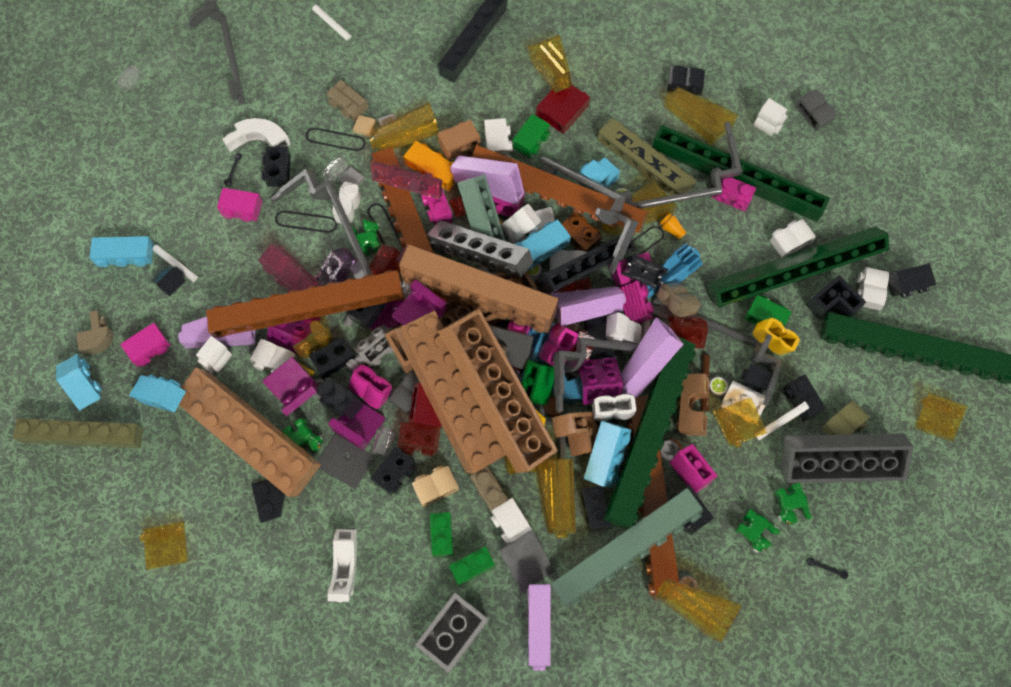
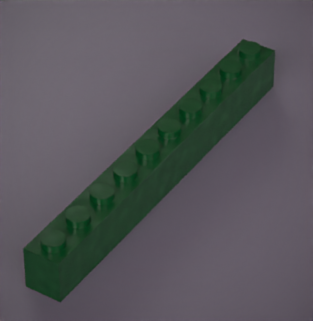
M664 125L660 126L653 140L652 148L657 152L705 174L710 175L713 168H720L721 171L732 167L730 154ZM739 158L742 173L740 176L731 178L756 187L753 195L818 222L827 207L830 197Z
M875 226L708 282L709 299L720 308L889 250V234Z
M831 312L823 319L820 339L826 340L829 344L841 343L851 349L856 347L862 348L867 353L880 352L885 357L897 356L906 362L918 361L923 366L935 365L940 366V369L945 371L953 369L959 371L962 375L974 374L983 380L996 379L1000 384L1011 383V354Z
M680 337L678 338L683 343L682 347L654 379L604 520L625 529L632 527V525L634 526L638 520L639 514H637V510L645 500V495L643 494L645 487L648 488L651 483V470L655 469L658 463L657 453L664 446L665 439H663V436L671 426L669 419L671 414L673 415L677 409L678 404L675 402L677 397H680L683 392V380H686L690 372L688 368L689 363L694 360L696 355L694 351L696 344Z

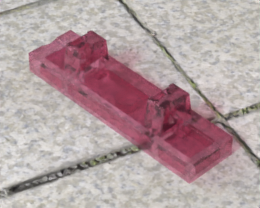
M374 161L371 165L372 181L440 199L442 196V180L432 177L433 174L426 172L423 175L399 168V165L394 163L386 165Z

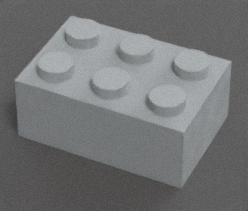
M454 593L415 646L450 673L487 624L488 619Z

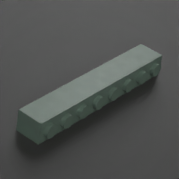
M688 488L551 583V586L564 606H576L582 601L581 597L586 593L588 595L593 594L599 589L598 585L603 581L606 583L610 582L616 577V572L621 569L625 571L633 565V560L638 557L640 559L646 557L650 553L649 549L653 546L660 547L667 542L666 537L670 534L677 535L685 529L683 525L689 521L694 523L702 517L700 513L703 512L702 507Z

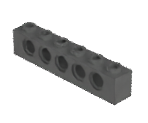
M441 220L427 234L430 246L434 250H440L449 255L460 257L463 260H469L480 266L489 267L494 271H501L509 276L521 278L533 264L528 248Z

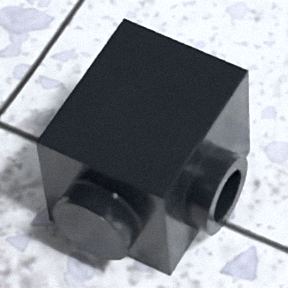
M167 265L151 281L166 295L171 296L186 280L182 277L184 273L177 266L173 268Z
M750 364L747 369H743L739 379H742L741 385L763 394L767 390L773 373Z

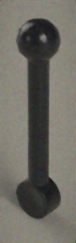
M240 153L235 154L236 159L229 177L224 181L226 186H230L232 183V176L238 161L242 158Z
M811 557L807 559L808 565H815L840 575L842 579H847L849 576L847 571H838L816 562Z

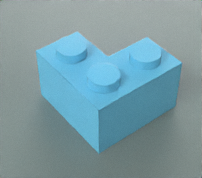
M605 157L600 162L592 160L589 164H584L580 169L581 175L607 188L616 182L620 175V170ZM579 182V185H582V186H584V187H587V188H589V189H592V188H590V187H588V186H586V185H584V184H582V183Z
M76 354L56 365V380L80 411L101 399L100 391L102 388L96 380L92 381L90 378L91 373L88 370L90 365L86 359H81Z

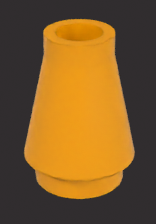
M670 213L659 223L663 230L675 236L678 240L687 233L675 215L672 216Z

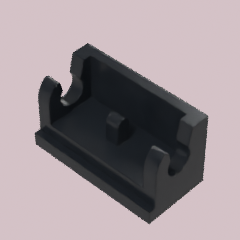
M632 255L627 257L621 275L655 289L663 284L661 278L667 274L668 269L639 256Z

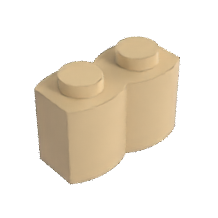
M438 466L432 470V474L427 476L422 474L414 479L415 482L412 483V486L423 508L459 491L449 466Z

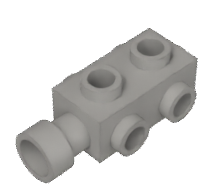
M384 325L375 328L368 338L358 343L354 349L357 356L345 363L348 368L353 372L360 365L366 364L371 367L380 364L382 361L381 357L386 353H392L385 334L394 329L392 327L387 328Z

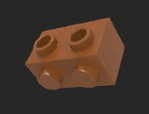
M576 212L562 223V226L571 236L570 244L578 251L589 252L601 241L602 236L599 230L591 227L586 218L582 215L579 216Z

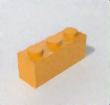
M415 141L403 156L405 165L420 172L434 183L440 182L445 190L449 191L456 183L450 168L454 161L450 162L445 159L441 153L432 151L426 144Z

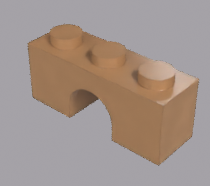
M689 374L686 380H683L682 386H684L681 399H678L677 402L680 414L679 418L676 419V428L682 435L706 436L707 416L703 411H693L692 407L696 400L709 398V378L706 374Z

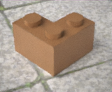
M469 120L460 122L457 126L450 129L442 130L438 133V142L447 160L459 155L472 157L476 145L480 146V135L472 121Z
M593 412L569 413L552 418L555 437H568L571 456L592 453L598 434L597 422L593 418Z

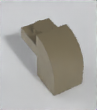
M97 310L89 312L92 330L76 333L78 351L84 356L104 351L113 340L114 333L108 327L106 317Z

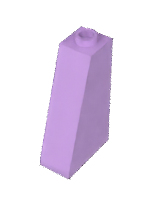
M458 156L450 167L454 180L457 183L486 174L492 196L517 205L525 193L517 163Z
M618 286L551 294V296L559 298L555 318L561 326L623 311V304L626 302L625 294Z
M207 317L182 325V331L179 332V342L186 349L202 348L210 336H212L208 332ZM255 330L215 339L224 346L255 344Z
M658 318L653 321L621 372L623 392L627 395L632 394L638 397L683 345L673 330Z
M550 585L528 586V666H533V671H546V666H550Z

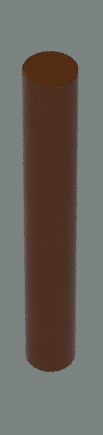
M702 355V374H706L708 378L710 377V356ZM701 398V411L709 412V398Z

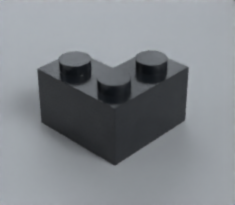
M839 275L813 296L806 306L819 319L832 308L839 315L852 317L867 302Z

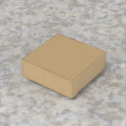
M358 115L353 132L370 137L376 120Z

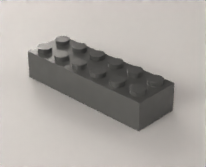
M904 433L785 436L781 472L787 483L907 481L914 446Z

